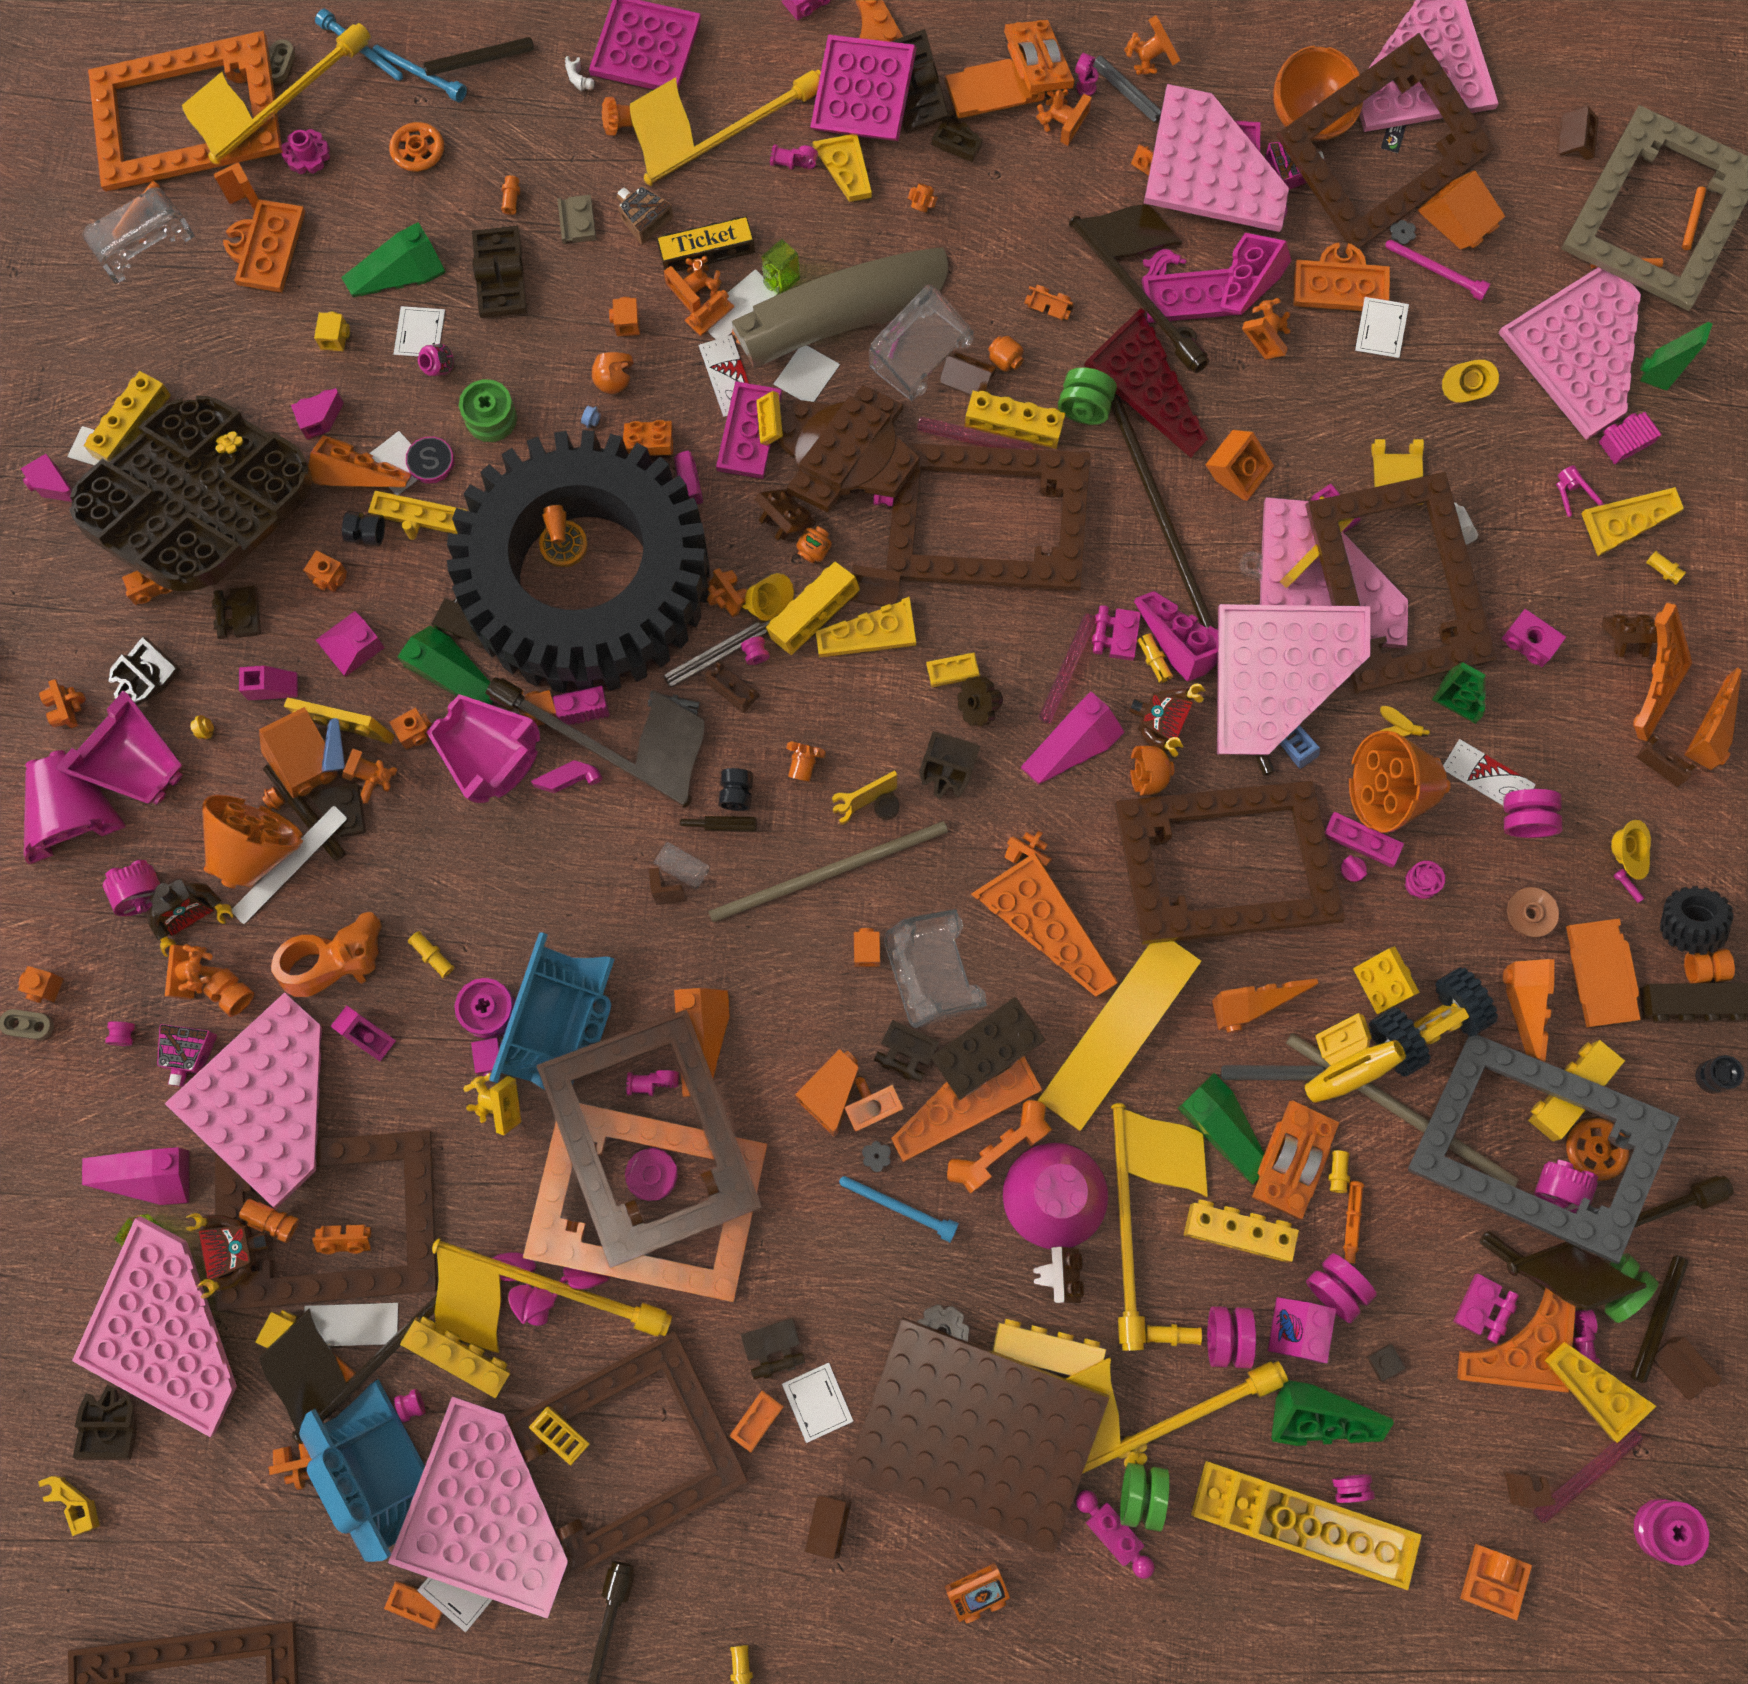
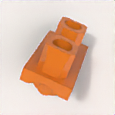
M718 568L713 571L714 576L708 583L709 587L707 590L710 595L707 598V602L710 606L718 604L721 609L725 607L729 614L735 617L739 614L742 605L745 603L747 590L742 588L735 591L733 586L737 584L738 580L733 570L722 572Z
M56 679L48 681L50 687L39 692V696L46 707L54 704L57 706L56 710L46 713L49 724L54 728L65 724L70 728L78 726L74 712L81 711L80 704L86 700L84 693L75 692L74 687L66 689L65 686L58 685Z
M1040 831L1035 836L1028 832L1024 834L1023 839L1030 842V845L1014 836L1010 837L1007 842L1009 847L1007 848L1005 858L1017 864L1023 853L1028 856L1036 853L1044 866H1048L1052 858L1035 849L1037 846L1045 851L1048 846L1047 843L1040 840L1043 835Z
M299 1444L301 1459L296 1461L292 1460L291 1446L273 1450L274 1466L268 1467L269 1475L293 1470L292 1475L284 1477L285 1484L294 1483L297 1490L304 1489L306 1480L310 1478L307 1471L304 1472L303 1468L307 1467L311 1461L304 1444Z

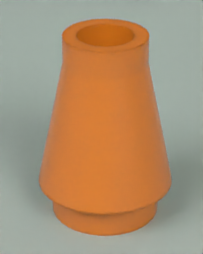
M561 505L545 507L542 517L550 535L551 543L559 544L565 542L567 512L564 511Z

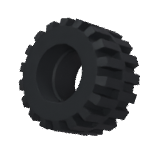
M1692 886L1691 889L1683 887L1680 891L1675 890L1666 899L1660 922V932H1663L1664 940H1669L1668 944L1672 947H1678L1677 950L1681 952L1685 950L1693 955L1695 953L1706 955L1707 951L1711 953L1716 952L1717 948H1722L1725 942H1727L1733 921V908L1728 904V900L1725 897H1720V893L1717 891L1711 892L1706 887L1700 889L1698 886Z

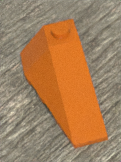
M324 435L310 453L308 466L311 471L312 481L317 485L406 487L411 478L410 473L388 462L377 463L372 458L373 455L367 452L359 454L353 451L354 446Z

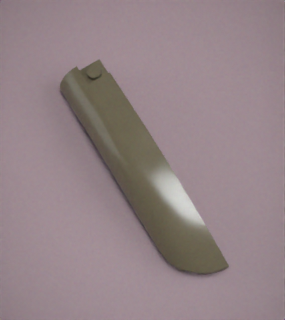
M943 247L884 257L809 281L754 305L753 312L732 321L733 331L755 369L821 339L876 323H881L882 325L927 304L940 293L948 274V260Z

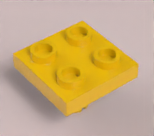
M1395 946L1353 968L1377 1014L1420 993L1411 977L1410 969L1405 966Z

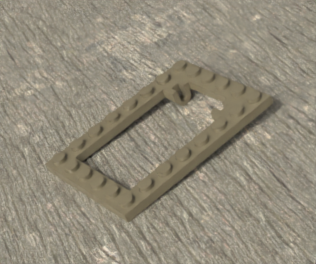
M1639 105L1561 249L1689 311L1693 307L1748 200V156ZM1662 145L1717 170L1706 190L1722 194L1680 277L1595 237L1638 155L1652 163Z

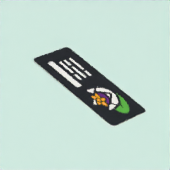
M1406 125L1386 128L1381 149L1398 153Z

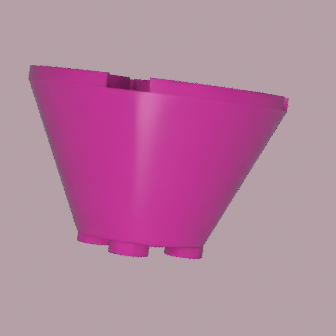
M1046 1143L1027 1150L1012 1164L1004 1181L1003 1204L1009 1222L1025 1240L1046 1249H1052V1247L1071 1248L1091 1237L1101 1225L1108 1205V1189L1102 1171L1088 1154L1071 1145Z

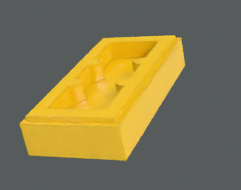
M771 391L756 400L760 444L766 446L783 437L779 393Z
M975 653L926 662L931 688L966 681L968 677H980Z

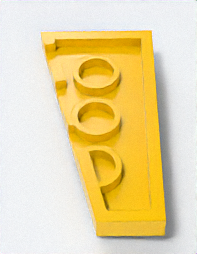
M1676 487L1585 509L1581 514L1597 556H1600L1679 514L1684 507Z
M910 597L904 598L901 602L893 605H885L881 609L869 614L866 612L858 615V618L850 621H842L816 631L819 658L916 646Z
M288 697L284 704V707L292 713L305 707L313 722L322 726H327L331 719L337 718L339 719L340 730L388 744H392L395 736L370 716Z
M1565 1342L1544 1360L1616 1443L1656 1407V1405Z

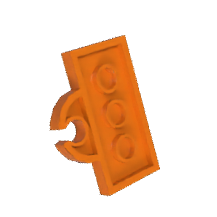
M258 199L253 219H243L235 222L226 230V234L230 238L242 237L238 243L223 240L229 257L239 263L234 279L238 286L283 292L306 213L303 206Z
M1334 243L1324 250L1319 261L1296 260L1293 306L1362 311L1365 297L1389 301L1390 266L1366 265L1365 256L1361 250L1349 243L1345 250L1348 258H1340L1337 255L1340 244Z

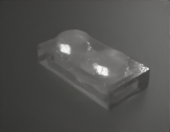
M669 842L665 843L653 862L654 865L695 889H698L710 870V866Z

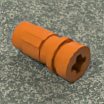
M250 1198L245 1202L239 1213V1218L248 1222L247 1226L260 1232L266 1230L270 1232V1236L274 1238L278 1236V1240L284 1243L290 1241L300 1222V1219L292 1215L288 1217V1213L284 1211L281 1213L277 1212L274 1208Z

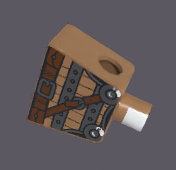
M644 186L639 187L633 193L624 187L617 194V199L621 202L618 206L620 217L641 245L674 218L672 205Z

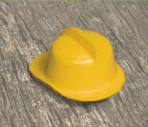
M1473 360L1451 367L1443 377L1442 389L1444 395L1456 403L1486 397L1496 389L1499 382V373L1495 365L1487 360Z
M772 574L757 584L752 585L747 590L745 603L742 607L748 609L752 615L757 616L760 620H771L779 615L789 602L793 600V584L784 574Z
M1632 820L1613 835L1611 849L1616 860L1624 865L1625 870L1632 878L1638 880L1645 878L1650 867L1651 836L1645 823L1640 820Z

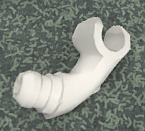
M566 56L565 67L569 80L580 91L586 89L593 90L594 80L578 74L581 71L580 57H577L576 61L571 62L570 57Z
M1454 503L1465 544L1468 545L1477 539L1478 533L1465 508Z

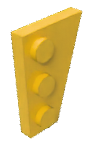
M850 134L812 142L813 148L818 151V156L849 202L872 198L858 135Z

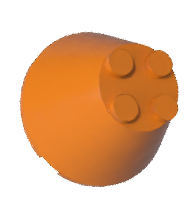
M1377 731L1370 734L1361 742L1353 756L1351 764H1355L1353 778H1349L1351 803L1360 821L1369 829H1375L1381 833L1395 831L1436 806L1442 800L1444 794L1450 790L1451 784L1447 779L1441 760L1438 757H1433L1396 732Z
M211 795L204 800L202 805L205 850L204 871L222 879L221 883L226 887L236 888L237 885L253 887L257 881L301 847L303 840H301L302 832L291 821L277 812L262 805L258 809L244 804L246 799L229 795Z

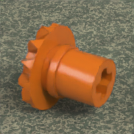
M605 97L601 113L603 128L606 134L615 136L618 128L633 127L630 105L616 104L614 97Z
M793 741L788 742L786 749L794 751V754L791 756L792 762L788 777L810 782L813 767L816 764L815 758H825L826 752L821 748Z

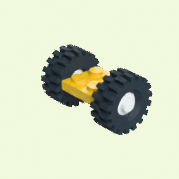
M1459 967L1437 980L1435 983L1437 988L1435 990L1439 995V1002H1442L1443 1005L1417 1021L1413 1022L1411 1019H1408L1404 1012L1401 1013V1010L1395 1007L1370 1020L1369 1026L1371 1028H1369V1031L1377 1045L1397 1040L1405 1051L1406 1059L1394 1067L1395 1072L1403 1077H1407L1429 1064L1431 1056L1428 1054L1430 1051L1425 1046V1043L1432 1044L1441 1038L1440 1035L1447 1030L1454 1031L1461 1027L1463 1033H1467L1468 1036H1475L1497 1022V1008L1492 1004L1494 1002L1492 997L1488 996L1486 987L1483 988L1482 982L1478 978L1476 979L1472 972H1468V969Z

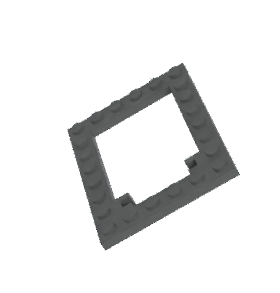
M1480 1035L1468 1036L1410 1163L1408 1172L1619 1264L1680 1117ZM1485 1068L1614 1121L1608 1139L1615 1146L1625 1150L1634 1149V1152L1610 1208L1601 1205L1600 1209L1594 1208L1589 1205L1591 1200L1583 1198L1575 1214L1445 1157ZM1619 1133H1623V1134H1625V1135H1628V1136H1630V1138H1626V1137L1620 1135Z

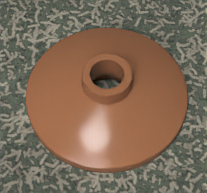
M1527 887L1517 891L1510 898L1507 906V915L1516 931L1527 937L1536 938L1547 935L1556 927L1559 919V909L1556 901L1548 892L1540 888ZM1527 910L1533 913V918H1529L1527 916Z

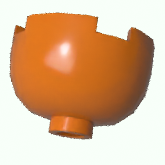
M1136 746L1131 754V759L1135 758V770H1130L1134 791L1140 792V796L1158 794L1167 787L1171 776L1174 775V764L1169 760L1167 754L1158 747Z

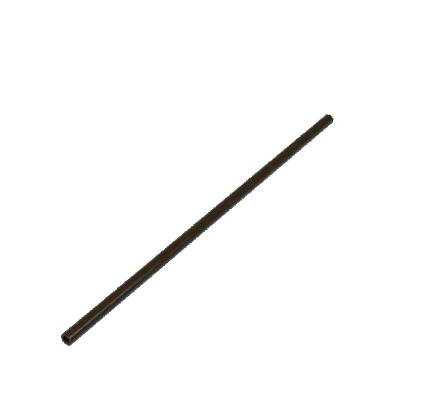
M1115 393L1114 400L1111 402L1112 411L1199 622L1206 628L1210 626L1215 628L1120 396ZM1255 755L1263 776L1275 772L1268 755Z

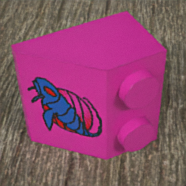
M1276 1297L1267 1351L1317 1363H1328L1336 1309L1309 1302Z

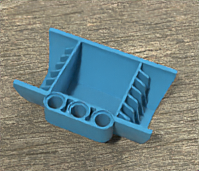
M539 932L489 1081L498 1083L500 1074L503 1073L531 1081L545 1090L536 1065L600 1042L611 1010V1002L603 993L615 959L607 956L572 958L544 947L548 934Z
M378 1379L371 1383L336 1418L324 1424L316 1409L308 1412L299 1432L300 1439L311 1458L307 1465V1473L336 1529L341 1533H350L363 1560L367 1562L383 1561L391 1556L388 1548L397 1541L425 1468Z

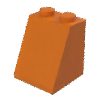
M1475 170L1450 181L1417 209L1424 218L1460 250L1468 246L1474 248L1484 240L1482 237L1486 233L1490 234L1500 226L1498 222L1505 217Z
M305 707L259 729L261 753L292 798L299 795L305 796L313 788L320 784H328L338 776L337 771L322 773L325 742Z
M840 1049L795 1094L797 1102L833 1137L838 1134L846 1112L844 1107L848 1106L855 1087V1081L859 1075L858 1060L849 1051L843 1053Z

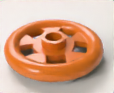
M423 122L408 123L400 127L393 134L389 144L390 155L393 161L405 170L414 172L424 171L433 167L441 159L444 152V140L440 132L430 124ZM420 132V135L410 136V133ZM432 137L435 143L428 145L426 139ZM400 142H406L405 149H399ZM427 152L431 153V156L427 159L422 158ZM407 155L415 158L413 162L407 161L405 159Z
M1588 1118L1577 1123L1567 1137L1566 1152L1570 1163L1574 1165L1573 1168L1581 1173L1582 1171L1594 1173L1598 1176L1597 1181L1615 1178L1624 1170L1629 1160V1150L1619 1147L1615 1150L1611 1148L1608 1136L1614 1125L1612 1122L1601 1118ZM1590 1129H1601V1136L1592 1137ZM1579 1138L1586 1140L1584 1151L1577 1149ZM1597 1144L1602 1147L1601 1154L1595 1149ZM1611 1156L1615 1163L1610 1168H1607L1603 1162ZM1587 1157L1591 1161L1596 1162L1593 1169L1584 1164Z

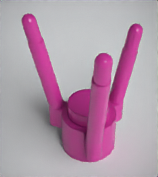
M1575 465L1564 469L1558 474L1560 481L1556 486L1560 490L1568 517L1572 516L1565 489L1573 491L1581 486L1598 506L1604 505L1598 495L1584 481Z

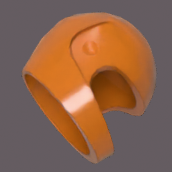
M619 352L597 355L591 374L595 386L606 394H617L623 391L628 386L631 377L622 370L634 364L633 357L630 354Z

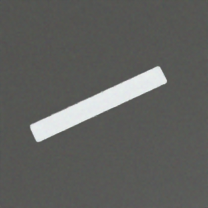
M335 806L301 838L303 840L301 847L267 873L232 909L233 914L241 923L245 924L346 821V817Z

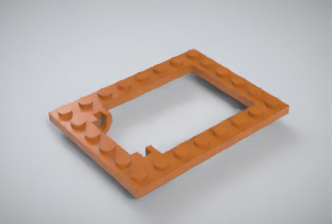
M264 31L88 69L102 189L107 192L283 153L278 114L276 113L225 156L219 165L210 161L209 153L211 151L206 143L124 161L116 89L224 66L227 79L235 83L248 81L252 118L275 100L267 36ZM239 68L240 73L234 72L233 69Z
M579 1103L598 1155H603L608 1137L714 1160L704 1131L701 1129ZM556 1121L523 1258L734 1302L753 1211L723 1223L713 1270L645 1255L610 1268L602 1246L582 1242L586 1223L561 1218L573 1165ZM735 1137L757 1193L767 1144Z

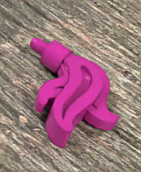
M1162 249L1151 259L1143 260V265L1150 268L1145 276L1165 275L1167 264H1185L1186 260L1169 249Z

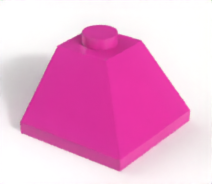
M356 611L316 639L317 643L345 677L385 648Z

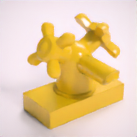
M491 1073L486 1076H478L471 1081V1084L463 1088L465 1092L476 1088L479 1093L478 1104H469L466 1109L468 1111H475L480 1116V1123L486 1122V1116L489 1113L494 1114L496 1133L505 1135L521 1123L516 1079L507 1076L488 1089L485 1082L489 1080Z

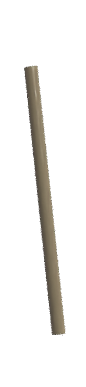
M944 821L710 910L708 912L713 923L946 834L948 833Z
M1292 1033L1287 1039V1045L1318 1065L1323 1066L1324 1069L1331 1066L1322 1058L1319 1049ZM1371 1083L1357 1089L1425 1133L1430 1122L1429 1120ZM1455 1137L1453 1138L1449 1150L1489 1176L1513 1187L1516 1186L1519 1180L1517 1177Z

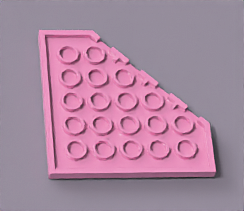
M1416 0L1370 67L1420 33L1471 113L1496 109L1499 103L1466 0ZM1391 81L1363 101V107L1359 114L1364 132L1443 118L1420 82L1401 94L1395 82Z
M1167 84L1144 204L1280 232L1283 226L1289 187L1212 93Z
M1599 267L1505 325L1499 331V335L1586 440L1627 413V394L1630 390L1631 382L1630 369L1635 348L1633 343L1634 335L1637 331V310L1641 297L1640 292L1632 283Z
M1265 498L1260 605L1332 606L1319 556L1287 588L1279 582L1315 545L1305 506L1310 501ZM1341 532L1360 606H1370V639L1386 636L1387 642L1382 647L1405 649L1407 646L1408 599Z
M1220 604L1218 606L1217 755H1269L1306 717L1370 657V606Z
M285 992L165 1103L174 1114L275 1210L316 1171L315 1157L318 1136L317 1111L319 1109L322 1027Z
M140 1216L135 1218L72 1361L211 1437L216 1434L237 1385L208 1301L200 1297L205 1292L202 1286L197 1288L201 1281L187 1241Z
M452 1397L388 1563L548 1619L568 1563L566 1554L505 1415Z

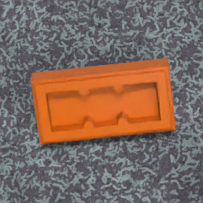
M762 1390L732 1431L730 1437L749 1452H752L784 1406Z
M398 1580L395 1581L384 1609L436 1630L443 1613L417 1591L418 1588Z

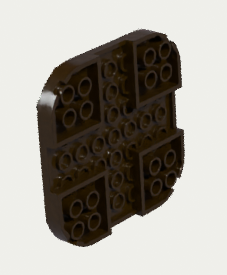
M196 396V400L190 399L186 401L180 398L162 406L138 427L141 434L110 462L102 458L79 479L70 495L72 506L69 510L75 523L86 538L147 578L170 590L194 591L217 584L303 504L310 492L312 475L302 452L296 445L275 432L270 435L243 419L238 410L223 401L209 396ZM229 432H236L238 436L242 437L243 444L236 447L237 450L230 454L227 451L224 453L217 452L216 446L218 444L216 440L218 437L227 435Z

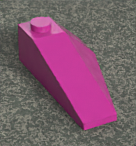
M1250 233L1243 235L1233 251L1232 267H1229V279L1224 288L1220 309L1242 315L1281 278L1291 262L1285 240Z
M1155 591L1135 598L1134 603L1170 663L1187 682L1206 675L1218 663L1217 629L1212 626L1206 628L1197 622V617L1192 614L1188 617L1178 610V605Z
M1090 691L1021 766V769L1039 785L1065 772V770L1107 751L1124 734V730L1110 708Z
M176 1147L82 1158V1185L159 1205L189 1203L190 1150Z

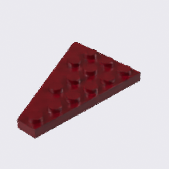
M1140 308L1086 360L1084 366L1099 370L1113 378L1117 384L1116 394L1192 458L1206 443L1208 438L1200 427L1197 416H1193L1188 406L1189 400L1181 384L1177 381V375L1175 371H1171L1166 361L1167 355L1160 341L1156 338L1153 327H1149L1144 316L1145 311Z

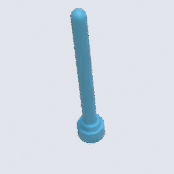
M321 9L317 13L315 23L323 30H332L338 36L346 30L336 23L334 14L327 9ZM368 46L359 51L395 80L401 81L403 79V74Z
M379 45L373 46L372 50L379 56L445 90L450 99L460 103L465 98L467 87L458 81L448 82L436 75L427 76L423 68Z
M846 1176L841 1177L839 1180L841 1186L938 1231L937 1234L941 1235V1239L951 1243L959 1223L951 1219L940 1221Z

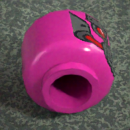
M444 344L426 345L419 352L418 364L421 370L428 376L446 375L453 368L454 358L451 350Z

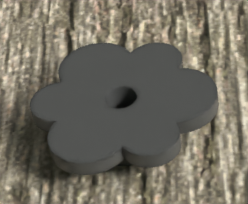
M1400 220L1399 223H1393L1390 226L1391 238L1398 240L1401 245L1408 244L1409 240H1414L1416 237L1414 233L1416 227L1413 223Z
M875 1141L872 1143V1146L867 1145L862 1149V1154L865 1157L863 1163L867 1167L870 1166L872 1171L880 1172L883 1166L890 1164L889 1156L891 1149L889 1146H881L880 1142ZM878 1154L879 1158H874V1155Z

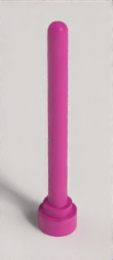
M1388 240L1385 244L1388 250L1471 290L1470 293L1473 294V298L1482 301L1491 285L1484 280H1476L1475 282L1393 240Z

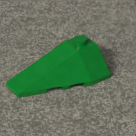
M419 222L396 233L341 278L352 297L379 293L382 289L391 287L396 289L404 288L403 285L416 282L417 285L425 284L445 274L446 271Z
M1707 322L1656 349L1650 358L1646 357L1640 367V371L1643 372L1640 381L1667 391L1704 347L1713 323Z
M428 626L411 636L397 656L405 668L456 697L460 694L490 705L494 703L490 700V696L485 694L491 682L450 636L432 626Z
M1462 662L1452 667L1445 675L1432 700L1476 724L1485 714L1486 675Z
M1213 1073L1177 1109L1253 1185L1260 1177L1258 1169L1265 1153L1233 1091Z
M1288 1380V1382L1284 1383V1387L1281 1388L1276 1397L1271 1438L1272 1442L1295 1446H1306L1307 1441L1322 1440L1323 1445L1332 1444V1440L1348 1439L1350 1443L1380 1442L1385 1439L1394 1421L1392 1418L1315 1385Z

